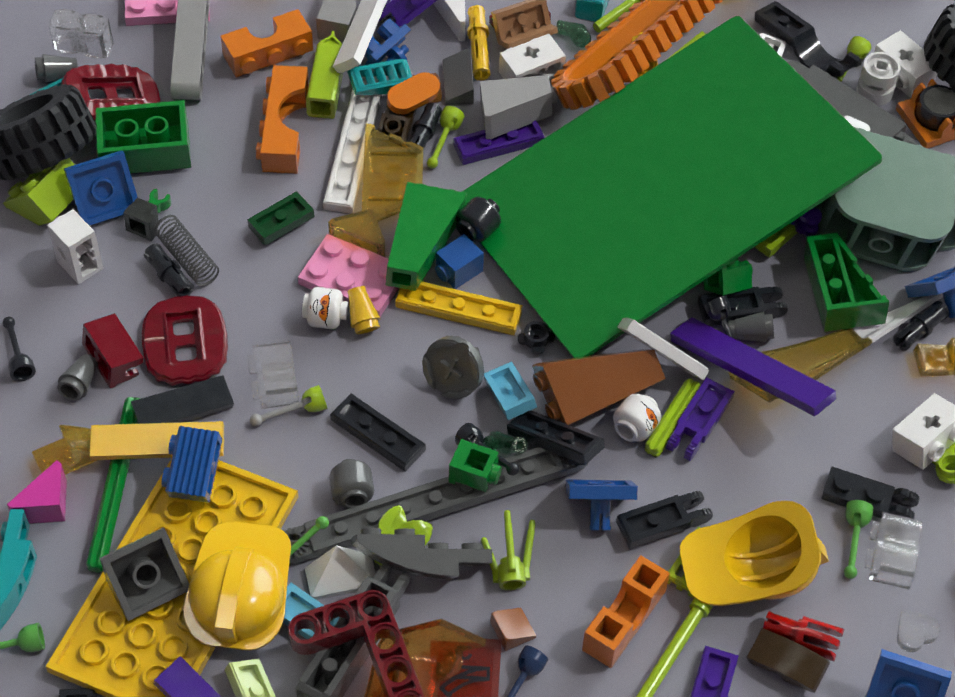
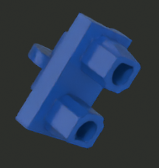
M391 19L386 20L377 30L385 42L381 45L372 36L364 55L368 59L365 65L380 63L386 57H388L386 61L407 60L405 54L409 52V48L406 45L400 48L398 46L405 41V36L411 29L406 24L400 28Z

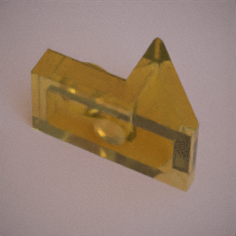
M59 425L62 439L32 451L33 458L41 474L56 460L62 464L65 475L98 461L91 460L90 458L91 428Z

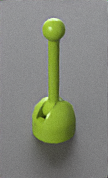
M854 36L847 45V54L852 52L863 60L869 54L872 48L871 44L864 37ZM848 71L844 72V75L837 77V80L842 82Z
M445 106L441 112L439 121L444 130L433 156L427 160V166L431 169L438 166L437 159L449 131L457 130L464 120V113L457 107Z

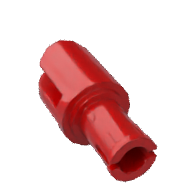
M771 611L767 613V621L764 622L763 629L794 641L827 660L835 661L836 654L824 648L838 650L841 642L830 635L842 637L845 629L806 616L796 621L774 614Z

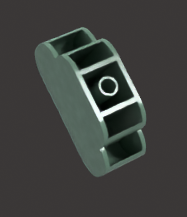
M854 127L882 154V162L815 206V209L818 208L822 213L821 222L818 223L819 234L838 233L855 257L902 271L921 270L931 262L938 250L948 251L955 249V156Z

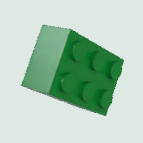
M185 100L96 108L98 158L122 150L125 154L130 174L191 168L189 126Z

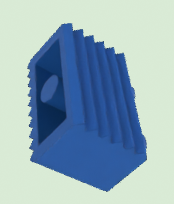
M179 426L177 435L171 436L169 442V454L173 455L171 466L165 467L162 475V487H166L165 491L169 497L210 502L222 444V437L219 432Z

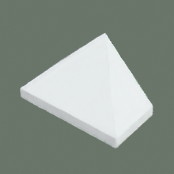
M338 545L305 567L310 596L316 600L357 592L365 578L369 576L374 578L376 575L372 558L360 551Z

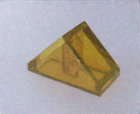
M373 208L332 218L329 221V235L386 257L385 240Z

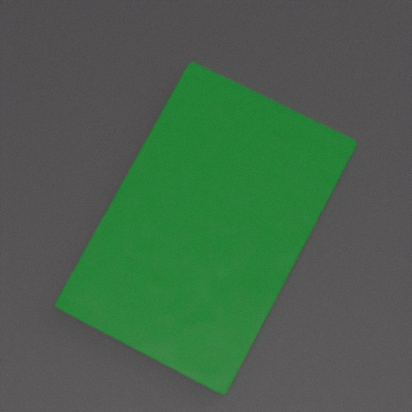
M734 16L462 192L467 193L465 205L475 197H482L486 200L492 199L497 203L500 208V227L485 241L479 243L573 358L591 356L625 332L618 328L623 318H630L638 323L642 322L882 162V154L740 16Z

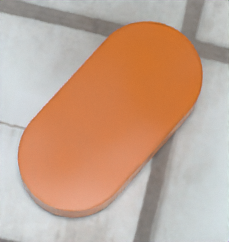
M419 73L393 86L389 90L387 106L396 114L410 113L437 98L440 82L431 73Z

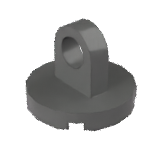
M445 336L434 341L423 356V374L428 384L433 389L442 392V396L450 399H461L472 394L481 385L484 376L483 360L479 348L474 347L469 341L459 336Z

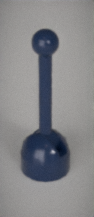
M524 646L517 662L521 673L507 697L516 696L527 675H538L544 669L548 662V658L544 653L532 646Z

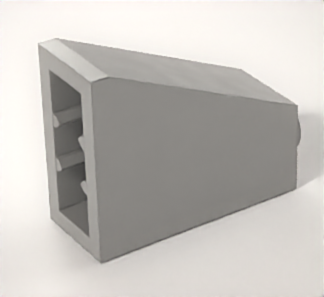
M548 75L480 81L481 108L486 139H493L512 130L529 125L534 121L537 122L552 116V104L557 103V94L553 87L550 86Z

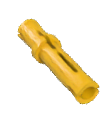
M474 5L467 11L469 17L467 36L471 42L474 79L482 81L488 79L491 75L487 44L489 28L485 21L484 7Z

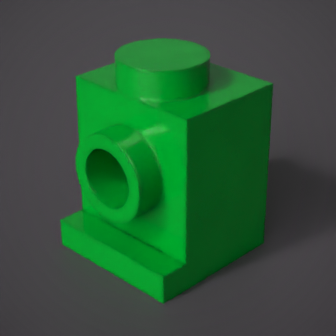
M739 258L735 259L705 279L704 290L727 295L752 288V264L747 260L739 261Z
M461 439L449 464V483L455 485L458 482L486 492L489 484L496 485L501 475L502 466L498 465L499 452Z

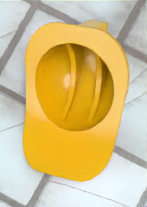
M793 501L768 503L736 518L699 528L688 534L680 544V555L689 592L700 602L712 606H726L762 599L773 600L793 596L811 584L817 575L819 565L829 562L826 547L817 537L811 514L804 506Z
M226 522L213 527L206 534L184 603V618L187 628L197 641L214 647L256 650L264 647L275 638L281 629L285 617L291 542L283 530L272 526Z

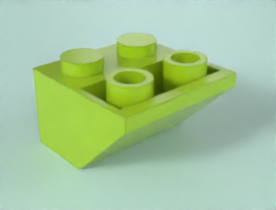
M68 158L39 173L30 174L23 183L19 181L7 191L10 196L2 204L39 226L53 222L74 200L64 168L74 166L75 164Z

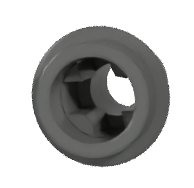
M42 54V57H35L37 80H44L45 83L61 79L72 68L78 67L76 58Z
M763 311L729 321V328L734 339L767 342V339H774L772 314H764Z
M88 354L81 355L58 378L59 384L57 389L59 393L71 401H77L85 397L98 366L97 360Z

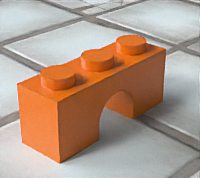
M299 9L273 17L274 34L267 38L253 36L247 27L220 35L223 56L236 78L313 51L312 30Z
M640 555L622 580L620 591L609 609L603 606L584 632L582 651L612 668L665 594L670 572Z

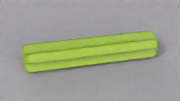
M691 378L684 381L662 416L659 425L645 443V452L647 454H651L654 457L661 455L669 438L676 429L677 421L701 385L698 381H694Z

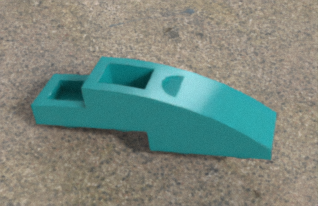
M10 509L8 522L4 521L1 527L3 545L0 551V630L19 605L28 587L37 559L32 541L27 540L30 525L23 509Z

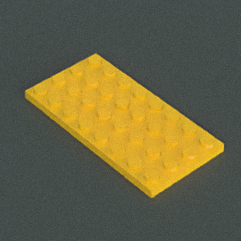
M171 458V460L169 461V463H168V465H167L166 467H170V466H171L172 458ZM218 460L210 502L206 503L169 497L165 491L166 487H162L161 475L116 550L164 527L190 584L204 538L213 527L226 522H239L281 529L299 497L298 490ZM103 571L45 667L48 673L83 688L93 689L96 693L105 697H166L153 684L154 680L179 656L201 675L216 647L200 643L189 632L184 618V603L187 592L128 621L110 589Z

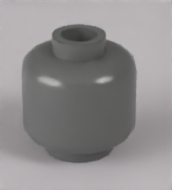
M346 459L338 463L331 470L329 475L333 500L338 505L349 509L367 503L372 499L375 491L371 468L365 462Z

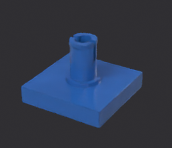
M122 150L64 168L78 214L89 226L124 215L123 212L138 197L125 154Z
M955 267L904 286L908 298L939 295L942 293L949 310V318H955Z
M566 479L565 492L569 499L591 500L590 530H599L600 514L601 529L611 530V500H637L638 486L632 480Z
M881 649L865 697H945L952 672Z

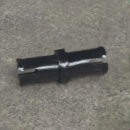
M427 103L420 119L415 121L412 127L413 133L405 145V150L409 155H411L414 147H416L417 149L413 157H420L428 140L433 138L435 125L442 112V108L439 105H436L434 112L431 113L434 103Z
M154 243L147 247L143 256L156 269L158 278L162 282H166L177 297L189 296L193 292L194 285L182 273L179 263L176 260H172L160 244Z
M935 301L922 314L914 315L910 323L893 336L896 346L905 341L900 349L907 351L920 338L928 337L932 333L933 328L949 316L947 306H943L938 311L937 309L943 303Z

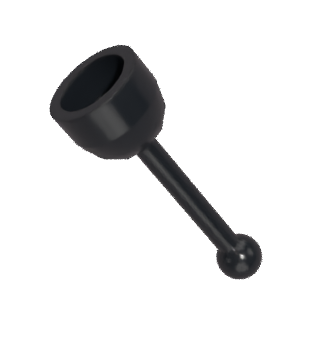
M722 296L705 303L704 308L710 319L721 322L725 334L734 338L726 320L731 312L728 297Z
M10 316L3 319V326L8 330L14 351V356L8 362L10 377L15 381L29 380L36 373L34 362L28 355L20 352L14 331V318Z
M472 423L464 424L456 433L455 443L457 445L463 439L489 448L483 444V432ZM498 455V463L506 468L507 473L511 476L517 475L519 472L518 464L509 463Z

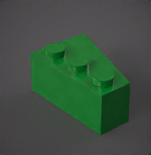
M838 233L808 236L806 238L804 262L824 332L885 324L889 300L885 295L881 296L873 285V279L870 275H865L857 264V258Z

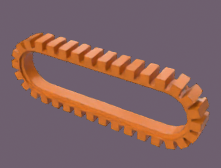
M640 0L639 3H634L629 8L630 12H624L619 16V21L612 22L607 27L608 31H602L596 36L597 40L591 41L585 46L586 50H580L574 55V60L567 61L563 65L564 69L558 70L555 73L554 78L551 79V85L563 107L566 109L570 108L571 110L579 109L581 106L585 108L593 105L597 99L601 102L610 97L609 93H617L625 88L624 83L633 82L638 77V72H644L650 66L649 62H655L661 57V52H666L672 47L671 43L680 40L683 37L682 33L689 32L694 27L693 23H699L705 17V13H710L716 7L715 4H719L723 0ZM640 32H643L638 38H636L632 42V37L637 36Z

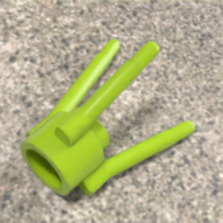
M505 510L504 527L507 556L503 557L500 560V564L497 565L492 552V563L489 565L492 570L493 583H499V587L503 590H517L525 587L526 581L530 580L529 568L536 523L533 519L529 521L522 563L520 557L515 556L511 513L509 510ZM482 537L481 543L483 548L491 549L487 538Z

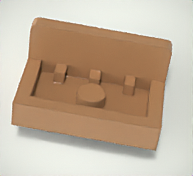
M525 0L491 12L497 42L507 49L546 34L553 35L558 33L557 26L551 24L546 0Z

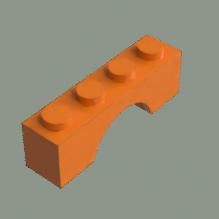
M273 65L272 76L266 78V94H269V96L263 99L262 108L263 115L266 117L265 120H260L259 136L262 137V142H257L256 160H261L262 172L298 174L300 158L299 132L288 128L282 122L290 113L306 108V97L309 87L308 67Z

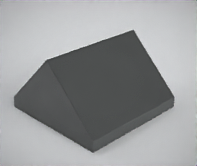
M164 527L99 558L106 581L128 621L188 592L190 584Z

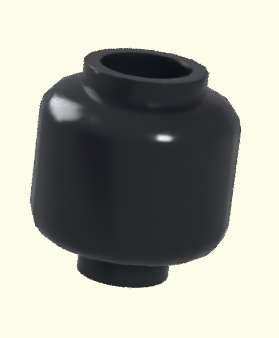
M472 198L457 213L456 228L461 236L465 234L471 241H485L500 227V208L492 199Z

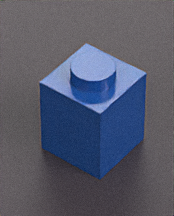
M465 234L436 252V274L443 282L447 281L454 289H457L483 272L484 252Z

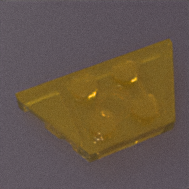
M366 123L362 227H367L399 214L407 182L423 184L424 147L413 142H406L401 137L392 133L389 136L375 130V125Z

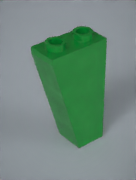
M407 182L388 260L386 286L413 291L417 290L436 260V252L445 246L454 232L457 223V213L465 206L467 193Z

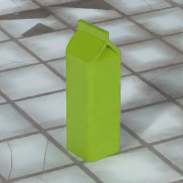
M332 31L330 36L321 40L316 47L306 97V111L310 117L334 119L336 115L343 73H338L333 68L342 43L335 37V31Z

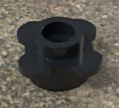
M539 321L527 324L524 333L518 335L519 344L528 346L535 354L543 353L544 347L555 340V335L549 331L548 326Z

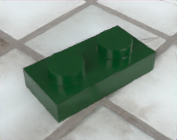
M296 191L247 219L251 231L266 246L311 220L315 215L314 209Z

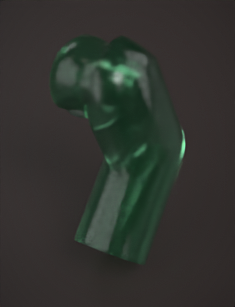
M562 20L557 21L558 33L556 34L569 36L577 47L584 48L591 42V35L583 24Z
M500 431L490 432V435L484 437L483 443L490 449L495 451L498 449L505 455L524 453L528 445L523 437L514 438Z

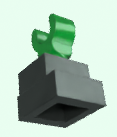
M153 189L150 192L148 202L137 197L123 212L126 231L150 241L156 237L154 228L159 221L158 213L171 206L170 194H167L164 199L158 200L157 189Z

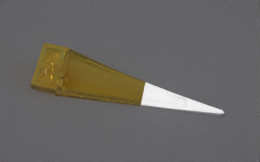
M941 293L939 295L924 296L887 313L885 324L843 329L812 340L761 353L817 380L935 301L941 299L943 295ZM729 372L730 379L767 402L771 403L779 399Z

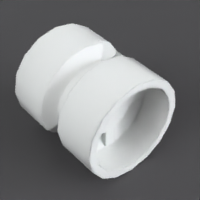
M874 52L866 56L856 88L857 93L874 102L877 106L890 102L901 70V64L898 59L886 52Z

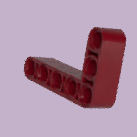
M376 590L366 591L300 613L290 621L288 627L290 645L298 654H314L364 637L385 697H424L389 600L382 592ZM369 606H377L382 610V613L372 617L365 614L364 610ZM337 617L345 618L349 622L343 628H335L330 624ZM302 629H310L315 633L312 638L307 640L299 639L296 636L297 632ZM381 638H389L394 642V645L389 649H381L376 645V642ZM399 670L405 673L407 677L402 682H393L388 678V674Z

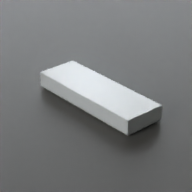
M623 318L618 325L619 329L650 349H654L656 353L690 375L704 380L709 370L706 366L637 321Z

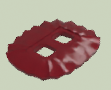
M95 64L72 68L66 73L61 85L70 84L80 91L94 121H96V108L161 102L159 90L150 74L138 67H130L125 64ZM116 89H130L134 98H119ZM88 90H103L105 98L91 99Z
M188 295L172 297L157 302L147 312L142 326V350L147 371L152 374L156 381H165L174 386L180 383L191 384L195 381L208 380L212 375L220 374L223 365L227 363L228 335L226 324L218 306L209 299ZM193 322V333L186 335L174 334V324ZM186 347L196 348L197 357L195 359L186 361L176 360L177 349Z

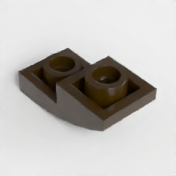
M386 105L385 113H382L376 141L405 146L417 109L407 114H396Z
M763 628L746 657L750 664L776 673L785 682L813 693L816 692L830 664L829 660L810 649Z

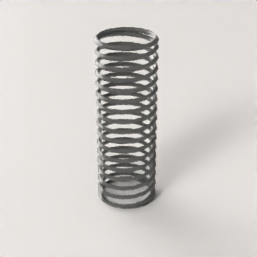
M175 215L161 218L155 225L154 234L166 246L197 286H206L212 283L219 274V267ZM169 217H174L173 219H169L168 221L164 222L157 233V228L163 220ZM172 220H176V222H172L169 225H167L160 235V230L166 223ZM172 224H175V225H174L173 227H171L165 234H163L164 231H165L169 226H171ZM180 230L177 234H175L172 238L169 239L171 235H173L176 231ZM180 233H182L180 237H178L175 241L172 242L174 238H176ZM185 236L179 243L175 244L179 239ZM188 239L184 244L177 248V246L180 245L184 240ZM189 243L188 246H186L183 250L180 251L182 247ZM192 246L191 249H189L186 253L182 254L187 248ZM195 249L189 256L185 257L191 250ZM197 252L195 256L188 260L190 256ZM197 256H199L198 259H196L194 262L190 263L194 258H196ZM202 259L197 265L193 266L198 260ZM205 262L200 268L196 269L201 263ZM211 267L208 272L198 277L201 273H203L205 270ZM215 267L214 271L207 278L203 280H197L198 278L206 276L212 270V268ZM217 268L216 275L210 281L202 284L198 283L209 279L215 273Z

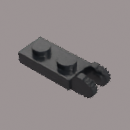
M777 286L752 287L727 295L717 293L700 294L697 301L703 322L708 326L721 325V322L710 319L704 304L722 296L728 297L731 306L730 315L726 319L727 323L730 320L763 311L764 314H772L773 319L785 316L788 312L785 302L776 303L783 296L782 289Z
M831 466L821 497L825 501L846 507L847 502L851 500L866 501L873 506L872 516L883 520L887 518L904 524L912 523L915 513L901 505L914 507L918 505L920 496L916 492L905 488L895 489L894 486ZM894 502L897 503V505H890V503Z
M693 491L681 496L677 494L619 514L616 517V523L629 549L681 532L690 527H697L707 523L712 519L713 513L709 508H702L690 513L686 512V510L698 506L705 500L702 492Z

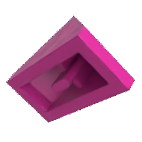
M56 460L7 503L9 512L10 509H23L29 524L65 521L67 480L62 464Z

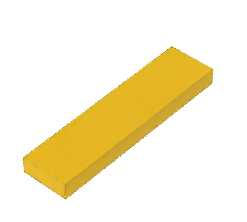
M421 282L416 291L400 288L395 301L396 308L515 336L523 310V305L427 282Z
M223 421L91 425L90 458L91 460L172 458L173 455L169 454V442L172 435H177L179 426L219 432L222 437L219 456H224L225 425Z

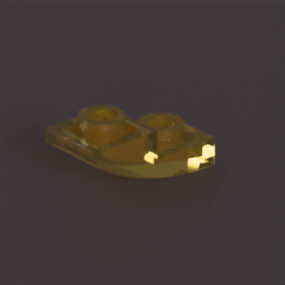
M951 338L946 345L918 343L913 349L920 376L955 375V338Z

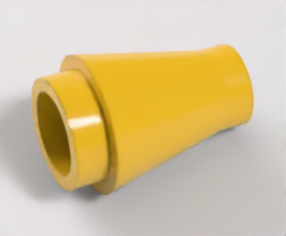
M365 286L349 289L347 293L349 297L351 328L355 329L356 334H364L380 328L378 321L381 318L368 296Z

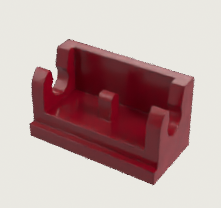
M115 313L83 324L82 345L87 353L97 360V369L110 389L139 375L136 368L127 370L142 364L144 357Z

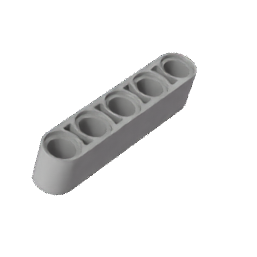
M178 0L171 73L172 99L202 100L210 0Z

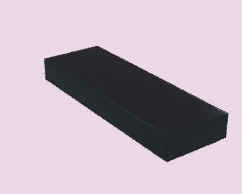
M224 375L131 401L130 406L137 424L182 423L233 408L234 402Z
M352 393L330 414L331 421L405 472L426 450L425 443Z
M532 410L517 416L507 424L508 435L582 465H586L605 448L603 438Z

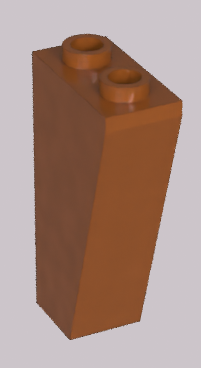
M640 349L542 362L532 365L535 373L533 374V381L537 389L543 392L547 402L545 410L548 417L567 425L666 379L654 349Z

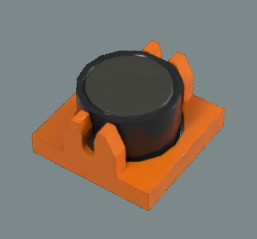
M931 79L927 84V88L923 82L919 83L910 99L897 103L896 111L924 148H931L955 140L954 89L944 85H937L935 80Z

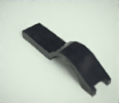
M777 1L755 12V21L792 46L795 55L804 66L810 68L815 65L833 77H840L849 69L861 65L862 59L852 52L848 53L844 59L834 58L827 53L816 36L814 26Z

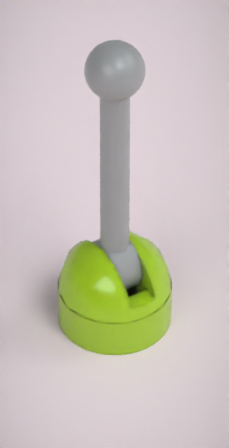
M320 385L306 390L300 402L263 415L253 414L250 417L251 425L255 427L260 426L262 421L302 407L313 413L328 409Z

